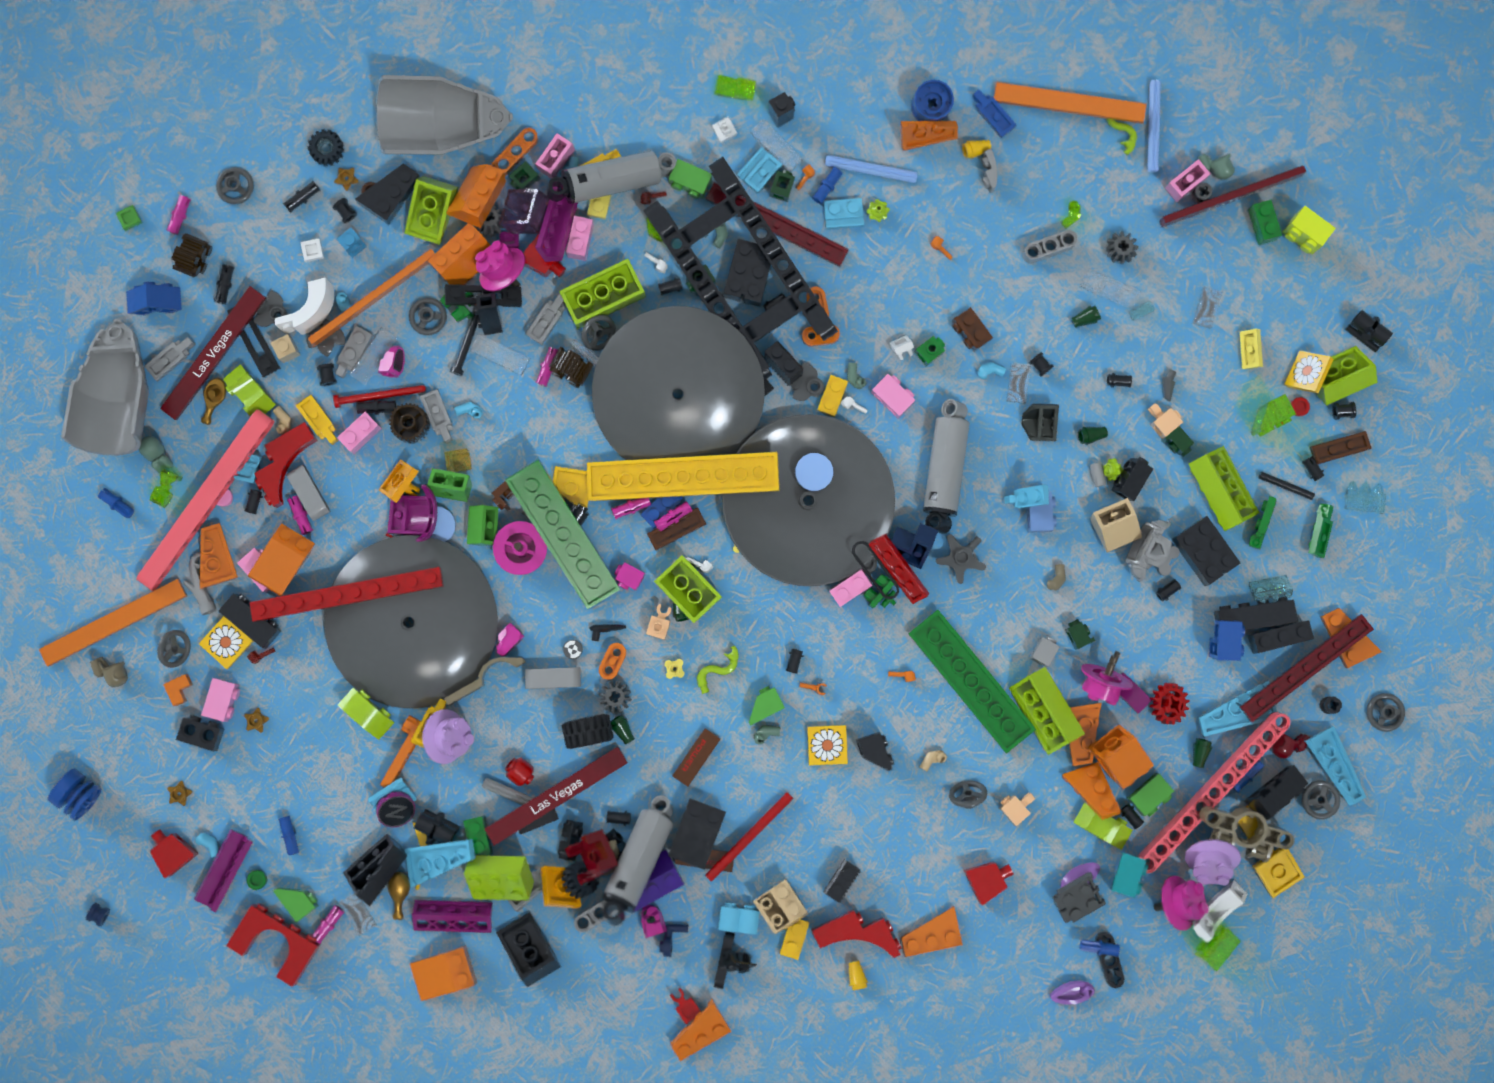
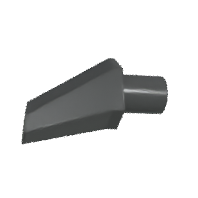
M1169 370L1167 376L1162 377L1164 398L1167 401H1171L1175 386L1173 379L1176 372L1174 370Z

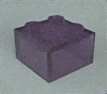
M509 189L504 205L518 216L503 208L499 225L512 234H539L549 202L548 196L539 189Z

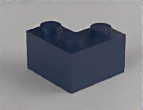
M920 523L915 534L897 527L891 542L908 564L921 569L934 544L938 530Z

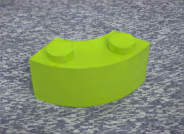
M241 364L223 378L227 384L226 390L232 396L236 395L245 405L243 409L249 416L257 409L266 414L276 405Z
M352 688L339 702L338 706L363 729L380 740L395 723L390 718V712L384 707L380 709L369 700L370 696L364 690L358 691Z
M1085 802L1073 822L1120 850L1123 849L1133 831L1126 826L1128 822L1119 817L1116 820L1112 817L1102 820Z

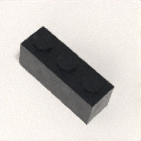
M233 593L218 612L261 648L267 649L281 632L277 628L279 624L273 619L253 622L250 604H248L250 600L243 594Z
M1307 620L1248 635L1252 653L1257 654L1312 640L1314 636L1310 622Z

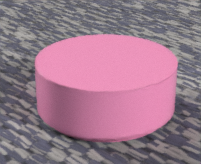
M229 489L217 503L218 506L226 507L232 503L233 494Z

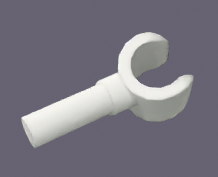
M648 252L645 253V257L657 264L655 270L664 274L668 267L666 262L661 259L658 260Z
M845 397L841 401V405L847 410L853 406L865 414L868 411L858 405L851 397Z
M690 557L686 558L689 563L696 565L704 573L710 572L713 568L712 564L707 560L701 564Z

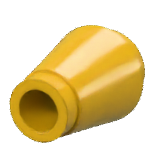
M971 140L962 144L963 155L969 159H973L984 154L986 150L991 149L989 140Z
M860 961L848 963L849 986L852 987V991L868 988V980Z

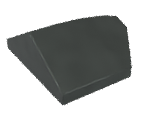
M1032 404L1022 414V426L1030 441H1056L1059 404Z

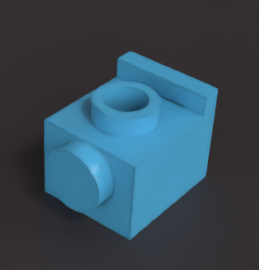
M351 227L337 238V241L352 258L367 247Z

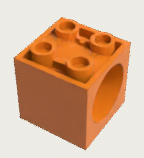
M1120 724L1088 747L1107 776L1123 789L1132 785L1137 778L1146 774L1154 766L1136 737Z

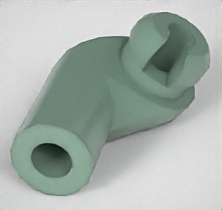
M725 223L724 226L715 229L717 237L712 245L718 249H721L728 237Z

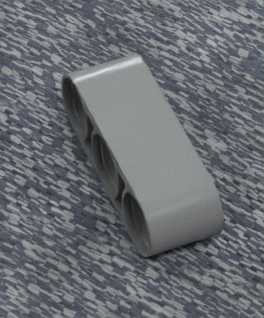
M1066 230L1032 242L1023 251V259L1025 262L1032 264L1069 251L1076 244L1077 235L1072 230ZM1063 237L1071 238L1072 243L1066 244L1063 241ZM1051 243L1054 246V250H1048L1045 244ZM1028 250H1034L1037 253V256H1029Z
M304 465L286 474L312 521L331 512Z
M581 667L525 669V689L581 687Z
M602 900L579 914L574 921L575 929L579 932H586L605 921V917L596 916L595 909L598 907L603 908L607 902ZM613 910L610 916L618 913V910ZM582 917L586 918L589 922V925L585 928L580 927L578 924V920Z

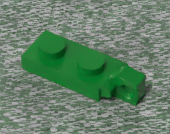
M1269 496L1268 501L1264 500L1261 511L1264 514L1262 519L1258 518L1255 529L1258 531L1250 537L1249 546L1252 548L1261 549L1277 502L1275 497Z
M1320 503L1316 522L1313 525L1312 539L1309 542L1308 553L1317 558H1325L1333 525L1331 516L1334 506Z

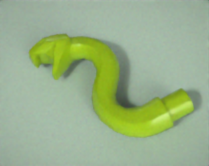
M1106 119L1112 128L1126 131L1129 134V141L1120 142L1121 145L1126 147L1124 153L1129 155L1136 146L1137 133L1135 129L1129 124Z
M736 646L730 647L732 649L731 653L723 654L730 660V664L727 667L708 665L699 671L697 684L702 694L709 692L706 680L708 673L727 675L736 669L739 659Z

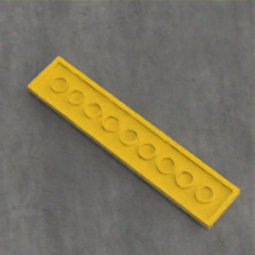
M778 452L588 462V501L780 491Z

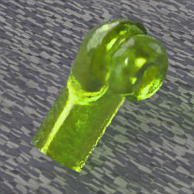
M1075 200L1071 201L1068 205V216L1060 221L1065 229L1080 219L1081 207Z
M646 218L648 235L656 241L662 242L663 240L650 220Z

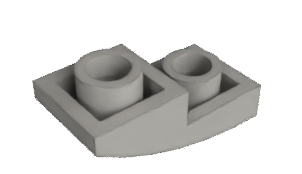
M991 148L984 152L982 158L984 168H988L983 175L982 182L984 187L989 189L990 193L994 192L997 184V165Z

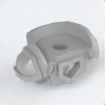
M1156 520L1150 523L1146 522L1140 528L1142 538L1133 542L1125 560L1129 564L1128 567L1131 574L1138 582H1142L1145 579L1146 569L1148 570L1152 566L1157 567L1158 573L1162 576L1171 573L1169 563L1171 559L1179 556L1180 551L1177 547L1171 546L1172 541L1162 536L1164 530L1171 525L1170 521Z

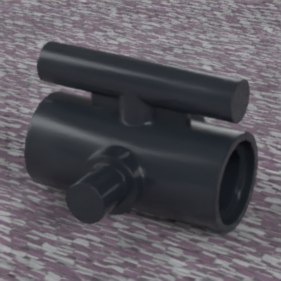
M1363 310L1355 316L1351 325L1349 324L1345 328L1348 333L1375 353L1393 334V332L1380 323L1378 316L1371 317Z
M425 809L419 815L413 829L426 835L427 845H433L435 841L441 843L452 842L460 826L445 819V814L442 812L435 814Z

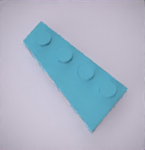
M1265 681L1198 717L1202 736L1205 737L1261 723L1271 713L1277 712L1276 705H1274L1254 722H1250L1239 707L1266 687L1269 681Z
M1334 726L1305 740L1349 806L1366 798Z
M473 839L405 849L410 888L474 860Z

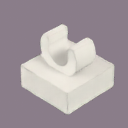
M729 117L712 125V129L720 143L737 135V131Z
M319 238L300 242L305 262L324 259Z
M907 335L890 342L891 349L900 360H903L902 353L905 351L910 356L913 355L911 349L914 346Z

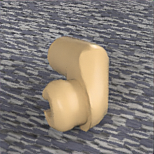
M278 406L273 410V413L279 419L276 431L279 434H285L290 430L291 418Z
M941 750L930 751L926 754L919 767L927 772L932 763H944L947 760V755Z

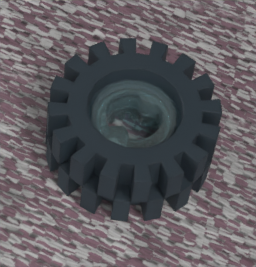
M321 129L322 132L320 133L316 131V135L312 134L310 136L312 139L308 140L309 154L319 165L328 166L330 164V166H333L335 161L338 163V159L343 157V142L335 132L329 129L328 131ZM326 143L328 146H331L327 152L321 149L322 145Z
M583 860L566 867L562 873L564 875L562 881H565L562 885L567 887L565 891L567 893L571 892L570 896H575L576 899H582L594 893L598 888L596 886L599 885V881H596L598 879L580 885L577 876L588 872Z

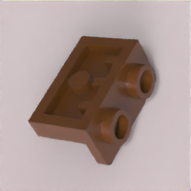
M971 307L952 320L953 329L957 334L960 333L963 336V342L969 350L972 349L975 352L993 339Z
M504 481L491 494L494 496L493 502L501 510L505 508L509 511L511 508L504 500L506 498L508 500L511 499L514 494L506 481Z

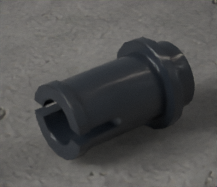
M676 277L674 280L658 284L661 296L677 290L680 292L683 289L680 278L676 279Z
M780 293L769 302L765 301L763 305L765 311L786 298L785 295Z
M1115 373L1107 376V386H1111V388H1114V386L1130 388L1132 385L1131 375H1115Z
M1313 456L1302 462L1311 475L1310 479L1317 481L1325 476L1324 470L1320 469Z
M251 489L250 493L248 492L249 498L244 511L257 515L260 498H263V496H261L262 492Z
M1173 579L1163 588L1159 587L1156 595L1162 602L1164 600L1168 601V597L1180 590L1181 585L1176 579Z
M792 648L791 652H789L790 658L786 671L798 674L801 657H804V655H802L803 651Z
M1127 804L1120 810L1121 816H1125L1134 829L1139 828L1144 823L1135 812L1134 806Z
M607 811L606 823L630 825L631 813H627V811Z

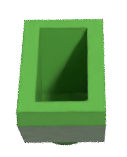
M770 686L759 690L760 695L756 698L750 716V726L785 708L775 687L771 689Z
M282 887L276 888L273 891L296 922L302 920L318 907L316 903L318 900L312 892Z

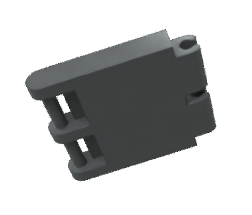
M1091 872L1056 890L1057 894L1052 897L1065 923L1071 920L1074 923L1106 904L1104 898H1101L1099 894V887L1093 882Z

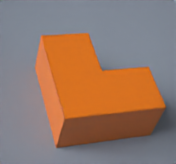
M184 674L163 685L172 705L178 706L187 701L182 690L193 684L189 675Z

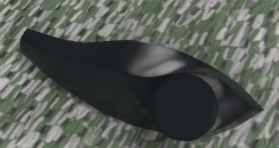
M617 624L593 625L589 627L593 631L592 641H599L600 632L626 629V626Z

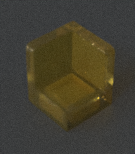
M468 449L444 452L447 471L460 472L472 469L470 451Z

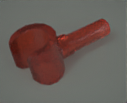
M666 191L659 193L643 192L640 203L645 205L651 204V198L667 196Z
M271 648L258 655L254 650L247 655V658L251 663L257 664L262 658L276 651L274 648Z

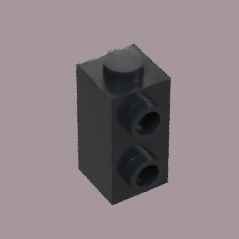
M785 92L768 101V113L777 128L794 119V106L796 104L793 98L787 96Z
M495 293L477 295V304H473L475 316L479 315L477 317L478 327L483 329L484 335L502 333V318Z
M1130 458L1124 464V470L1121 475L1114 481L1112 491L1123 499L1128 498L1129 501H1135L1153 468L1148 465L1149 462L1144 458Z

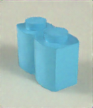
M725 902V905H721L718 930L757 935L760 911L754 905H745L744 908L737 907V903Z

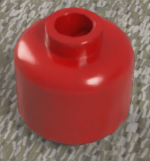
M521 757L513 758L505 768L506 777L517 786L528 785L534 778V767Z

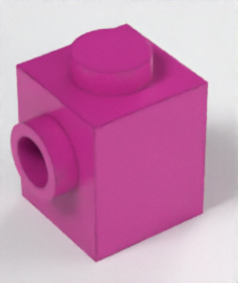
M625 562L623 566L619 565L614 573L617 576L615 578L616 581L619 582L618 586L625 590L631 588L637 591L646 575Z

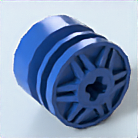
M929 80L922 83L911 101L913 116L917 121L945 120L954 105L952 89L940 80ZM934 102V106L929 108V103Z
M76 768L68 771L56 783L47 799L58 809L66 805L64 813L66 815L70 814V818L74 821L81 818L92 808L102 790L98 785L94 786V782L91 780L83 784L86 777Z

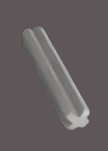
M486 778L482 784L483 788L521 805L533 799L489 778Z

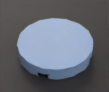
M810 453L798 461L795 468V476L798 484L804 489L819 491L831 482L833 467L830 460L824 455Z
M437 507V523L431 538L448 542L453 537L456 529L455 518L450 511L443 507Z

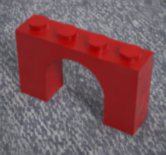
M258 903V905L253 904L248 909L226 946L244 956L249 952L259 934L264 930L280 932L288 941L289 954L276 977L291 987L297 985L321 944L317 943L316 937H312L311 934L305 935L302 933V929L293 923L289 925L284 922L285 918L277 913L273 915L268 912L269 908L261 903Z

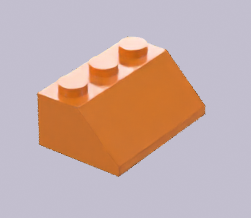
M488 164L472 166L446 214L481 228L506 183L504 171Z
M467 223L428 262L449 285H465L478 273L476 269V255L491 245L473 225Z

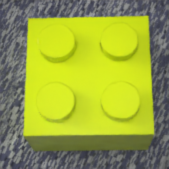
M1304 206L1294 215L1282 233L1285 234L1287 240L1297 243L1305 253L1314 254L1325 244L1336 228L1307 206Z

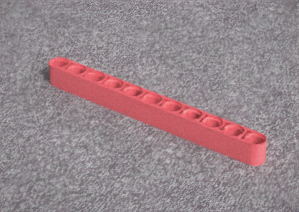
M259 409L251 415L136 578L137 581L151 591H154L161 584L219 500L235 480L234 475L238 476L236 474L237 471L243 469L245 463L248 462L251 455L270 431L275 422L272 418Z
M1280 712L1271 713L1142 850L1137 857L1150 859L1147 873L1154 872L1201 822L1199 817L1200 810H1196L1197 803L1203 802V807H1215L1283 735L1291 723L1287 715ZM1282 717L1281 725L1277 726L1276 719ZM1268 731V739L1263 740V733ZM1252 745H1255V746H1256V751H1255V753L1250 754V753H1249V748H1250ZM1242 759L1243 765L1237 769L1236 762ZM1229 773L1230 778L1224 783L1223 776ZM1215 787L1216 794L1210 797L1209 791ZM1189 816V823L1183 825L1184 817ZM1176 830V837L1174 839H1170V832ZM1163 844V851L1156 853L1157 846Z

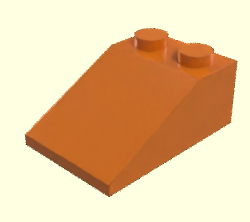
M281 523L249 572L248 577L282 596L310 555L315 543Z
M466 945L410 963L421 1001L453 993L477 984Z

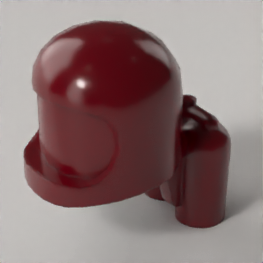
M1283 733L1271 746V751L1278 758L1287 759L1294 751L1297 753L1304 751L1307 747L1305 740L1310 737L1300 734L1292 739Z

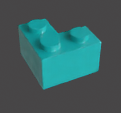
M1122 852L1111 890L1135 898L1136 894L1140 895L1143 886L1140 883L1142 875H1146L1148 865L1145 864L1146 860Z

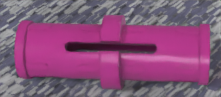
M179 195L176 207L171 212L172 217L166 231L176 235L179 234L181 224L187 217L185 214L191 202L190 198Z
M548 348L545 360L540 365L542 368L536 380L537 384L547 387L552 374L549 371V365L555 357L557 349Z
M298 495L293 496L292 499H287L294 514L292 517L297 521L301 534L306 535L308 532H312L313 528L307 518L308 513L306 510L304 511Z
M649 498L629 499L626 503L611 508L615 519H618L630 513L635 514V511L646 508L651 503Z
M685 501L675 509L668 510V513L654 521V524L661 532L671 524L678 523L680 518L692 512V508Z
M334 905L326 918H322L320 921L321 924L312 935V937H316L317 943H322V940L330 930L335 928L334 925L342 914L345 913L343 909L340 910L339 906Z

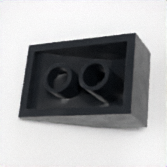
M690 798L668 856L705 870L726 812Z
M530 912L496 932L517 974L527 987L561 967Z

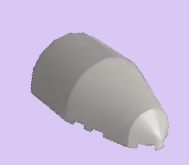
M382 75L379 80L377 91V132L379 146L383 154H446L499 136L513 119L512 113L505 108L498 97L463 86L460 83L449 81L440 76Z
M114 319V323L105 330L101 329L96 333L86 353L87 358L84 364L80 365L78 369L80 372L76 380H73L70 385L61 438L73 447L89 453L119 456L131 454L140 448L149 388L136 334L120 319Z

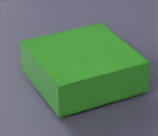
M133 205L116 213L125 231L142 223Z

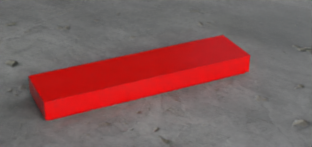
M886 533L869 543L871 549L912 604L928 597L929 592Z

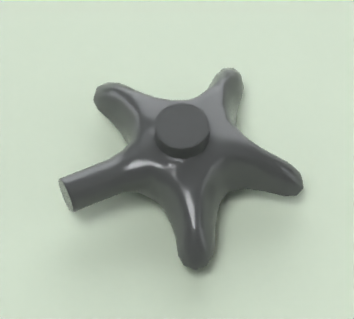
M952 534L947 536L950 554L947 557L937 558L936 563L952 567L959 584H962L964 581L966 569H986L984 563L979 562L973 557L974 549L982 542L978 536L967 546H961Z

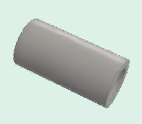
M1101 462L1091 464L1090 469L1095 487L1106 485Z

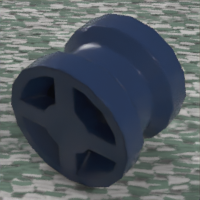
M95 902L89 909L86 920L89 922L94 921L97 926L101 927L108 918L110 909L102 908L100 904Z

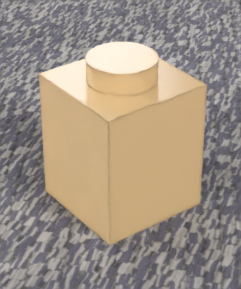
M288 334L270 342L282 363L300 356L293 338Z

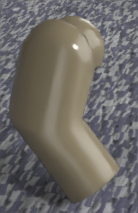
M1064 564L1055 565L1056 576L1053 580H1048L1047 582L1049 590L1054 589L1056 591L1065 583Z

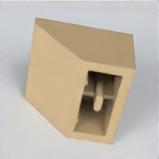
M1128 498L1093 512L1090 518L1107 553L1142 538L1137 515Z
M786 879L753 901L774 934L792 926L809 914Z

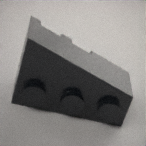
M402 164L355 198V200L361 207L389 225L414 190L415 181L420 178V175L405 164Z
M1295 765L1287 766L1244 801L1250 809L1258 812L1268 820L1273 818L1283 807L1287 806L1294 797L1302 794L1308 782Z
M386 834L347 868L343 874L355 895L370 907L406 859L407 855L402 846L390 835Z

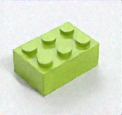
M475 856L474 860L467 862L464 876L473 899L516 901L530 899L534 880L526 856Z

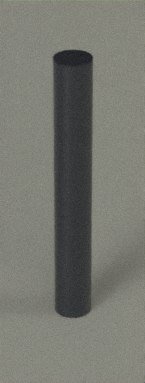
M1262 471L1259 474V479L1307 499L1313 500L1315 493Z

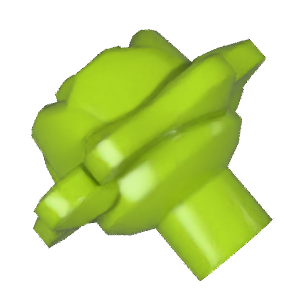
M876 199L875 203L870 202L867 209V214H870L869 218L877 222H881L882 219L886 220L887 214L890 211L886 207L887 203L881 202L879 199Z
M1116 458L1108 459L1103 467V473L1109 481H1115L1118 475L1122 473L1123 468Z

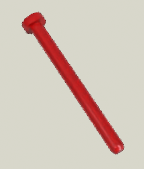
M418 385L344 397L333 395L335 408H340L342 404L423 393L426 391V387Z

